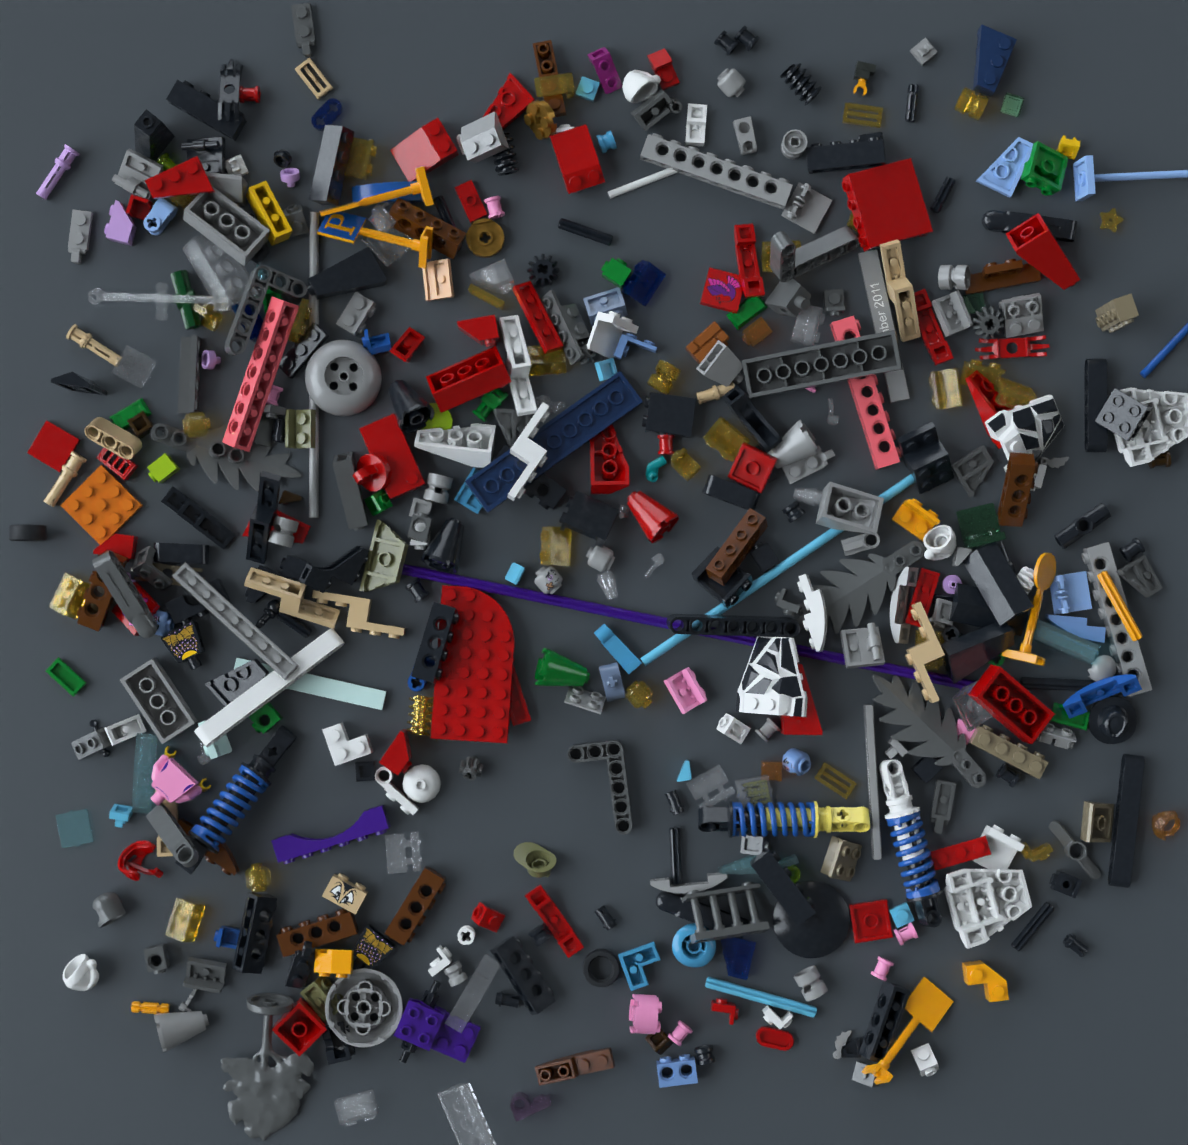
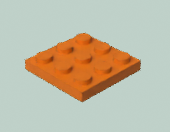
M100 465L60 506L101 545L114 535L143 505L103 465Z

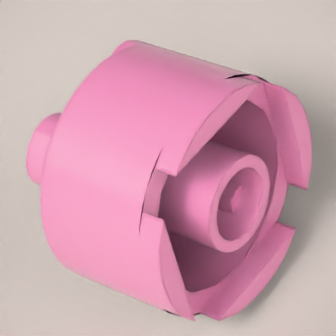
M632 994L634 999L630 1000L629 1021H633V1026H629L630 1032L636 1034L660 1033L661 1023L658 1021V1013L662 1012V1002H659V997L656 995Z

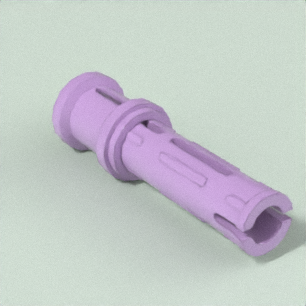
M66 144L59 158L56 157V164L36 192L37 195L47 200V197L65 170H70V165L75 157L80 155V153Z

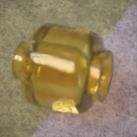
M203 412L186 414L185 419H182L184 435L187 434L190 438L206 436L208 429L211 428L210 418H205Z
M636 680L625 690L627 692L625 695L626 699L636 709L640 707L645 709L653 702L651 698L654 692L644 681L638 682Z
M262 863L251 864V868L245 871L246 887L253 893L266 891L267 887L271 885L269 868L262 866Z

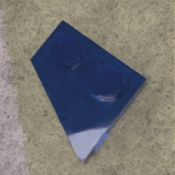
M736 937L721 939L728 976L748 980L756 942Z

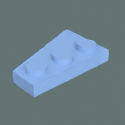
M1018 137L975 182L1010 198L1022 175L1024 164L1030 158L1033 143Z

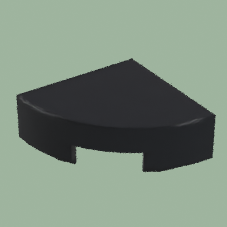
M856 1037L849 1040L842 1049L841 1057L861 1058L859 1054L861 1038Z

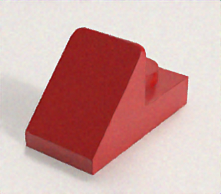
M665 48L647 55L654 74L661 78L659 84L661 90L664 91L680 83L672 65L673 61Z
M409 327L389 352L404 362H410L414 352L423 343L425 337Z

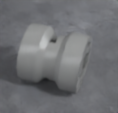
M456 961L442 969L444 974L449 977L448 982L451 987L468 979L466 973L462 972L460 961Z

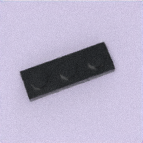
M313 322L281 359L279 368L289 378L293 379L329 335L317 323Z

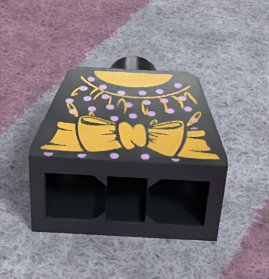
M192 622L161 637L162 642L178 663L187 661L191 670L202 666L198 655L205 652V647L197 622Z
M368 923L353 949L354 956L357 957L353 962V969H362L366 965L370 969H374L397 946Z

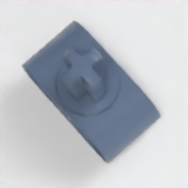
M618 663L599 666L607 702L625 698L626 695Z

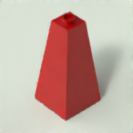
M1039 213L1006 233L1016 254L1063 290L1081 280Z
M797 663L799 673L803 675V680H801L803 691H806L808 697L806 717L781 715L780 733L786 735H822L823 731L803 665Z

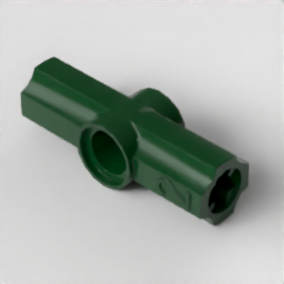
M187 270L176 271L170 275L176 293L174 294L178 310L181 311L185 329L199 328L202 326V322L197 308L198 300L194 289L191 287Z

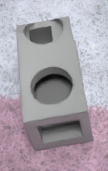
M751 116L734 120L732 123L741 155L757 152Z

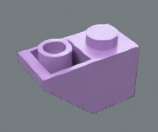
M115 200L114 205L112 204L110 207L109 215L111 218L110 222L105 226L104 233L110 241L132 246L137 227L131 217L126 214L124 205L120 201Z

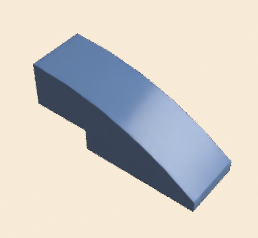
M1045 614L1046 620L1072 636L1087 641L1105 643L1106 627L1087 626V618Z

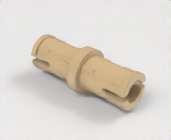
M733 381L727 387L724 385H714L708 390L697 392L696 397L699 405L714 399L716 401L720 400V397L734 388Z

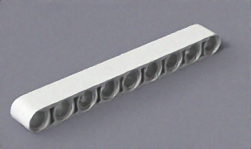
M334 629L327 630L291 657L299 667L286 680L277 672L272 671L201 724L194 732L205 747L212 745L340 649L345 642Z

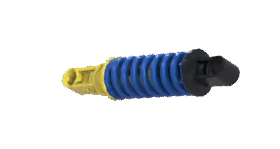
M729 801L727 807L705 806L698 809V829L700 831H727L729 838L739 836L737 828H741V835L743 837L747 836L748 828H751L753 837L757 836L758 828H761L763 837L768 835V831H772L774 837L778 836V831H782L784 837L788 836V831H793L794 837L799 835V831H803L805 837L817 838L819 831H826V833L866 832L871 828L868 808L830 806L821 808L818 807L817 801L806 802V807L803 802H799L796 808L792 802L787 803L786 808L782 802H778L776 807H774L772 802H768L765 809L762 802L756 803L754 809L751 802H747L745 808H743L741 802Z

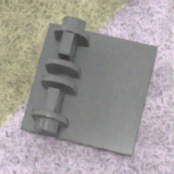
M799 182L781 216L814 234L833 200L811 189L809 184Z
M569 686L564 703L601 715L606 697L598 692L586 691L580 686Z

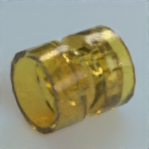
M964 87L954 110L962 114L967 112L969 117L979 121L989 97L980 93L975 95L973 90Z
M659 360L655 367L656 373L650 376L647 384L659 392L669 395L673 387L672 382L677 380L681 370L666 361Z

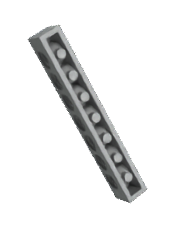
M659 134L647 135L640 160L666 169L672 167L673 170L685 176L784 210L793 186L789 184V180L772 178L771 174L763 171L761 173L755 172L752 167L747 165L742 167L735 165L736 162L730 159H718V156L713 153H701L698 148L693 146L688 148L681 146V143L676 140H664V137ZM664 147L668 150V153L660 155L657 150ZM677 154H684L686 160L679 162L675 156ZM696 160H701L704 166L696 168L693 163ZM714 166H718L722 169V173L714 174L711 169ZM731 173H738L740 179L733 181L730 178ZM755 179L758 185L751 187L748 185V180ZM766 186H774L776 192L772 194L768 193L766 191Z
M1104 542L1084 548L1082 559L1089 569L1087 572L1088 580L1094 586V590H1092L1093 597L1099 603L1098 614L1100 619L1104 620L1106 627L1105 636L1109 638L1111 644L1109 645V651L1116 661L1117 675H1127L1130 670H1134L1142 690L1127 696L1151 691L1152 686L1138 640L1133 641L1120 617L1117 625L1112 623V616L1118 614L1113 605H1107L1106 599L1108 595L1097 577L1099 573L1107 571L1128 608L1109 542ZM1097 559L1103 562V567L1100 570L1095 566ZM1119 633H1123L1125 636L1123 643L1117 641ZM1125 651H1128L1130 654V659L1127 662L1122 658Z

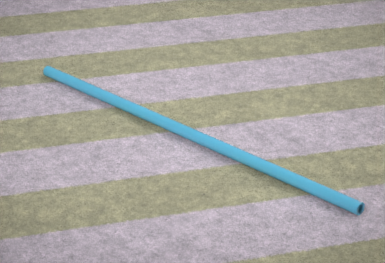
M912 474L878 496L884 498L883 504L915 483ZM830 528L754 580L752 586L739 595V599L734 605L726 608L720 603L704 615L723 614L844 530ZM695 620L692 623V628H697L700 621ZM675 634L640 659L647 666L691 636V634Z

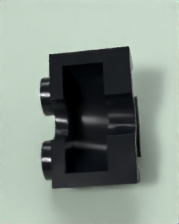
M343 1021L337 1022L343 1033L346 1034V1031L350 1032L349 1025L345 1028ZM325 1025L327 1030L322 1036L326 1046L328 1065L351 1060L352 1055H356L355 1047L341 1041L330 1029L329 1025Z

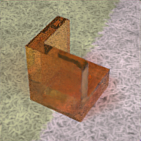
M761 760V780L782 781V762Z

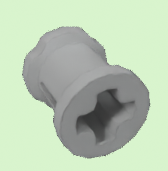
M769 717L760 729L755 730L766 743L776 731L780 730Z

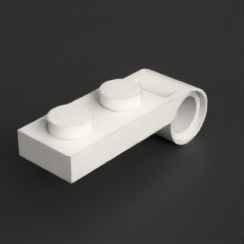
M384 766L380 767L375 773V779L385 788L384 790L387 792L385 795L393 802L395 800L401 804L400 808L407 815L410 813L414 815L419 807L391 783L394 773ZM381 770H386L389 772L390 776L388 780H382L380 778L379 774Z

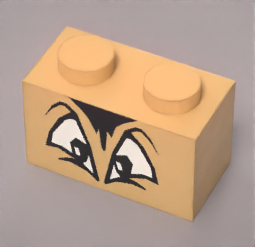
M334 874L322 897L356 915L368 894V891L365 890L366 887L358 882L353 884L348 881L349 878L344 874Z

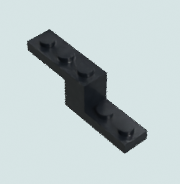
M262 471L260 475L257 505L250 518L247 560L261 564L266 562L268 538L275 515L277 516L281 483L280 475Z

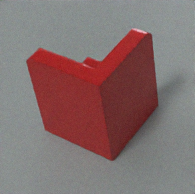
M131 194L126 214L144 221L154 204L148 199Z

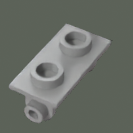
M1050 723L1046 725L1037 737L1039 742L1050 745L1052 740L1056 739L1054 746L1067 750L1068 748L1072 749L1074 742H1077L1076 735L1072 730L1068 728L1060 729Z

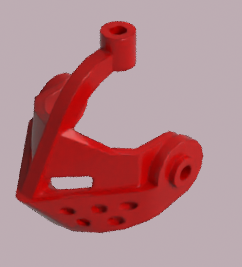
M144 840L132 843L121 853L118 859V869L132 880L138 881L141 875L137 871L148 875H155L157 878L163 875V872L158 868L151 870L141 867L143 858L147 854L152 853L156 847L149 841ZM134 855L137 856V857L134 858L131 862H128V860H129L132 856H134Z

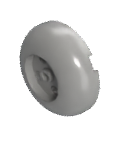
M334 340L322 345L313 353L306 366L305 385L310 398L320 409L335 416H352L361 413L375 401L381 388L382 374L376 357L369 353L368 348H364L362 344L355 341ZM336 363L339 368L336 371H332L330 365ZM351 364H356L358 366L357 371L352 372L349 366ZM342 373L346 374V380L340 378ZM336 382L338 388L336 390L330 389V383ZM351 383H355L357 385V389L355 391H351L349 389V385Z
M367 968L353 970V974H348L347 978H339L331 986L325 1002V1015L330 1029L341 1041L355 1047H372L384 1042L397 1029L403 1012L402 997L396 984L384 973ZM353 993H358L360 995V999L358 1001H354L352 999ZM374 993L379 995L377 1002L371 1000V995ZM335 994H338L337 999L340 1000L339 994H341L344 998L338 1002V1012L333 1015L332 1011L334 1009L331 1007V1000ZM363 1003L369 1006L368 1010L362 1009ZM353 1012L358 1013V1020L354 1021L351 1019ZM372 1013H376L378 1015L377 1021H372L370 1019V1015ZM343 1021L345 1028L349 1025L350 1032L346 1031V1034L343 1033L337 1022Z

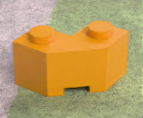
M315 949L314 972L319 973V976L330 977V974L333 973L338 978H347L348 974H353L354 950Z
M981 960L962 962L964 982L967 985L984 984L985 997L989 1002L1009 1000L1007 981Z

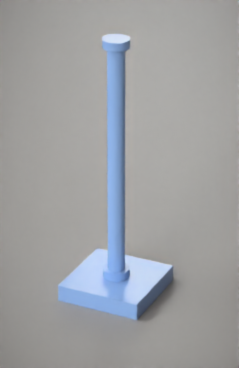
M1093 155L1084 156L1073 163L1075 202L1084 201L1096 194L1095 182L1188 178V170L1094 174Z

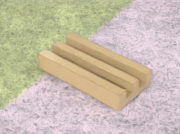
M310 57L295 68V71L318 100L323 95L325 96L327 92L333 90L331 84ZM310 64L311 67L315 70V72L327 86L325 89L318 82V80L315 78V76L311 73V71L308 69L306 65ZM302 68L310 76V78L313 80V82L316 84V86L320 89L321 92L318 93L314 89L311 83L301 72Z

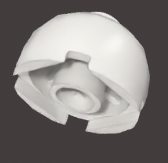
M416 765L404 775L403 791L414 802H429L440 791V776L431 766Z

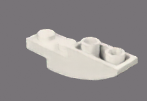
M803 574L798 576L800 581L797 584L800 592L805 594L804 604L807 611H811V613L804 615L803 625L805 630L810 632L811 638L809 642L811 648L816 649V652H822L827 635L826 604L822 590L814 591L809 575Z

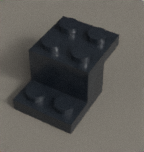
M933 422L897 438L904 464L912 474L919 494L930 491L932 488L954 479L949 454L938 439Z

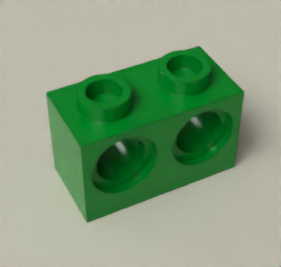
M270 702L249 716L253 722L252 727L258 733L262 732L263 734L267 733L283 719ZM263 715L269 716L270 723L268 725L262 724L261 717Z

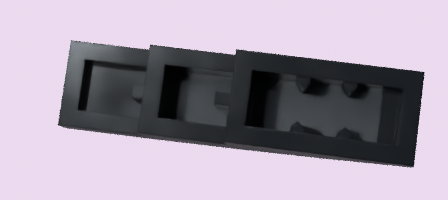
M173 485L161 499L162 503L223 550L235 536V533Z

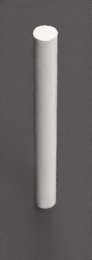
M672 167L610 190L608 191L609 198H614L676 174L678 171L673 170Z

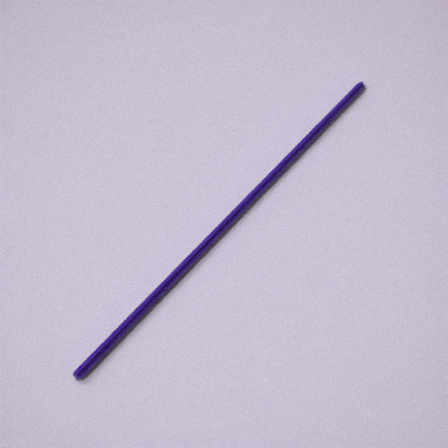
M404 564L402 575L470 587L485 592L669 629L666 623L667 618L553 594H544L543 592ZM675 620L673 622V628H678L681 624V621ZM700 635L754 646L757 636ZM795 644L798 656L845 665L844 654L826 650L816 652V649ZM890 663L859 667L915 679L913 673L916 671L910 667ZM927 671L931 682L935 684L971 691L978 682L962 679L954 684L948 675Z

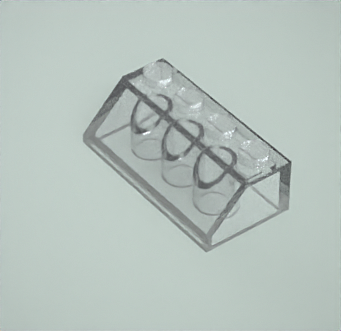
M204 235L193 237L182 249L220 313L223 314L238 308L249 279V274L245 267ZM252 288V295L254 297L258 296L257 289Z

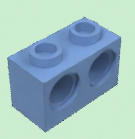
M683 1054L675 1059L666 1056L656 1061L659 1088L698 1083L694 1056ZM683 1065H690L692 1069L688 1073H683L681 1067ZM670 1067L673 1071L670 1075H664L662 1073L663 1068Z

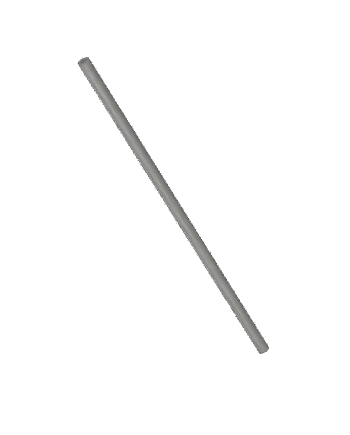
M310 212L309 278L319 273V235H317L319 212ZM309 293L310 327L313 322L319 325V299L317 300L315 295L311 296ZM309 396V409L316 410L315 448H309V518H319V407Z

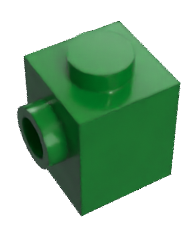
M612 258L610 262L606 261L601 268V271H603L602 277L621 289L632 273V270L626 267L627 263L620 258H617V260Z

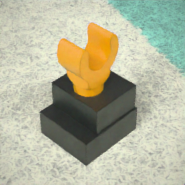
M857 61L853 79L859 81L853 89V94L856 93L857 88H862L863 96L866 95L867 87L865 85L869 80V76L874 75L876 65Z

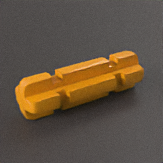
M134 1001L131 1004V1012L139 1013L140 1011L148 1014L169 1013L170 1009L167 1003L159 1005V1003L153 1002L141 1003Z

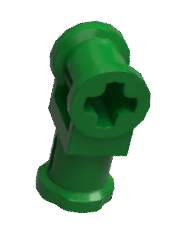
M499 388L485 393L481 398L482 403L472 413L485 423L491 411L499 408L509 394L504 393Z

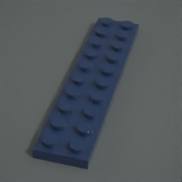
M621 371L540 427L533 439L529 438L547 450L545 455L547 460L542 467L538 466L534 472L537 474L533 481L642 404V399ZM509 449L468 478L465 484L485 511L489 513L508 499V493L527 467V464L512 455Z

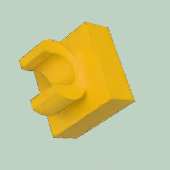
M1063 135L1056 151L1069 157L1068 159L1075 160L1080 148V141H1077L1076 137L1066 139V136Z

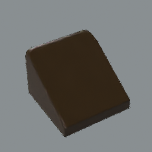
M144 411L127 421L135 435L140 439L148 435L154 426Z
M284 490L279 504L300 502L304 498Z
M660 1028V1033L649 1034L644 1038L659 1055L663 1054L674 1043L662 1028Z

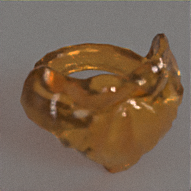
M1163 811L1152 817V830L1161 840L1165 841V836L1175 834L1180 827V819L1175 811ZM1174 819L1175 824L1173 828L1164 831V827L1168 822Z

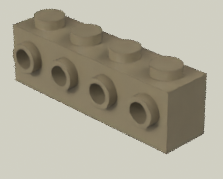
M1132 293L1113 299L1095 310L1098 328H1101L1102 332L1108 330L1109 333L1118 331L1133 323L1134 318L1139 316Z
M984 724L982 727L975 726L976 729L968 743L1037 779L1041 778L1049 763L1044 760L1045 756L1036 751L1033 754L1028 752V747L1018 742L1016 745L1011 743V738L1001 733L997 736L992 733L994 729Z

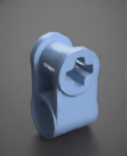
M164 198L158 199L145 217L144 227L151 235H160L168 223L175 217L178 208ZM154 223V224H157V226H156V227H154V226L151 227V224Z

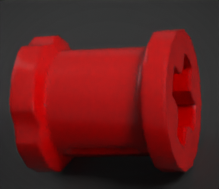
M240 86V103H244V101L260 103V86L255 88Z
M657 435L659 439L658 455H674L673 439L675 435Z

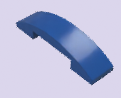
M417 181L383 182L353 186L352 199L353 202H358L363 198L408 187ZM409 194L399 197L406 202L410 201V203L423 202L421 194ZM398 198L390 199L379 203L396 202Z
M1136 675L1112 676L1080 689L1063 703V707L1069 719L1088 712L1086 706L1119 692H1122L1125 697L1142 690Z

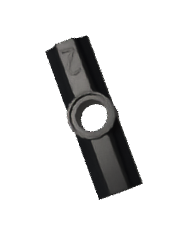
M1100 503L1054 535L1056 542L1062 549L1067 548L1110 518V511L1103 503ZM1080 521H1084L1086 523L1087 527L1085 531H1081L1079 529Z

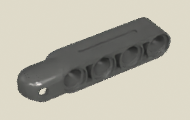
M109 550L93 559L92 563L95 570L138 634L143 638L154 636L158 630L157 621L116 555Z
M162 803L159 806L157 805L146 815L147 819L175 859L184 867L194 866L199 858L194 844L170 810Z

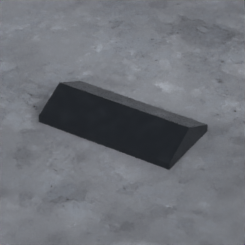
M74 372L51 378V383L70 391L107 396L106 390Z
M996 541L976 549L963 560L965 567L1000 626L1034 607Z
M956 583L949 621L980 628L997 622L978 587ZM1028 611L1007 623L1012 625L1015 635H1022L1029 617Z

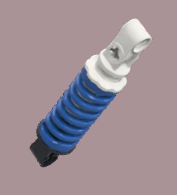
M884 760L879 765V772L887 797L885 802L890 809V812L884 816L889 827L894 826L895 831L890 833V836L897 837L898 840L893 842L894 847L900 848V851L895 853L896 857H902L903 861L898 862V866L908 867V870L901 872V877L910 876L911 880L905 881L903 886H913V890L911 888L906 889V901L914 902L918 921L922 926L938 927L942 922V915L936 896L942 893V889H940L938 880L933 878L936 875V871L930 868L933 866V860L928 858L931 852L925 848L928 845V840L922 838L926 833L924 829L920 828L923 825L920 817V807L912 805L911 800L913 798L912 795H909L908 783L905 779L901 762L898 760ZM890 764L893 766V771L891 773L889 771ZM929 914L932 915V920L930 923L928 921Z

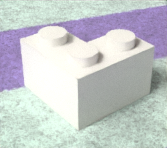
M343 722L322 729L335 766L374 752L368 734L349 740Z

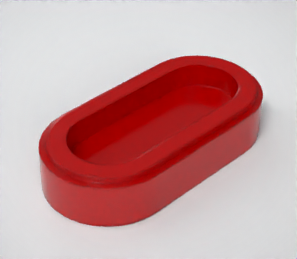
M762 1026L756 1031V1040L761 1046L786 1051L791 1049L794 1044V1038L789 1031L769 1026Z

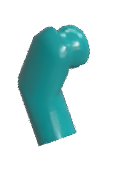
M663 455L648 463L645 474L648 481L656 482L659 468L667 464Z

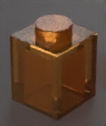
M760 317L742 331V339L748 346L751 344L754 348L770 336L773 331L764 319Z

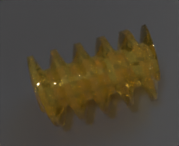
M415 695L409 698V700L414 702V704L409 705V708L413 709L414 712L408 713L413 719L407 721L412 727L406 728V731L411 734L430 736L425 731L431 729V726L426 723L432 721L431 718L427 717V715L432 714V711L427 708L433 706V703L428 700L434 699V697Z

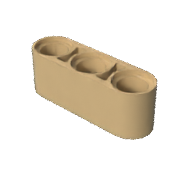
M102 417L95 418L86 426L84 431L87 438L126 460L133 458L142 448V442L138 437Z

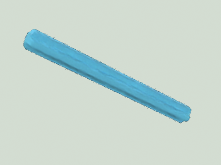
M707 977L705 982L706 988L812 1018L817 1013V1007L720 979Z

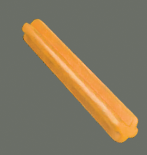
M1103 571L1099 573L1097 577L1133 641L1141 639L1143 635L1108 572Z

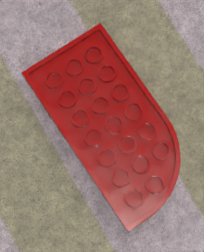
M442 585L441 604L456 608L460 616L457 625H453V640L447 645L448 656L446 661L442 662L440 668L443 669L440 681L437 680L434 686L431 739L508 744L515 637L511 621L501 605L484 592L470 587ZM446 620L439 621V630L445 629L447 626ZM439 638L437 648H439L441 645V640Z

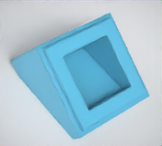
M512 563L505 579L518 585L526 569L516 563Z
M689 760L684 761L677 777V782L692 779Z

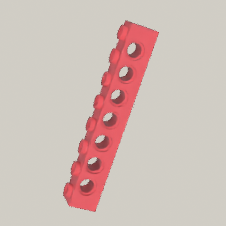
M271 297L222 441L223 443L250 452L299 309L298 305Z
M854 315L830 324L835 342L845 340L844 336L846 333H851L854 338L860 337L859 331L861 326L859 320H855ZM876 375L867 376L864 379L847 380L875 469L878 470L899 463V458H902L899 447H895L893 441L896 440L895 433L888 425L890 417L887 410L884 411L882 403H884V398L881 392L878 393L876 387L878 379ZM866 387L871 390L870 397L863 396V388ZM869 406L876 407L877 414L875 416L868 413ZM875 424H880L883 427L881 434L874 432L873 427ZM881 442L888 444L889 449L887 452L880 450L879 445Z

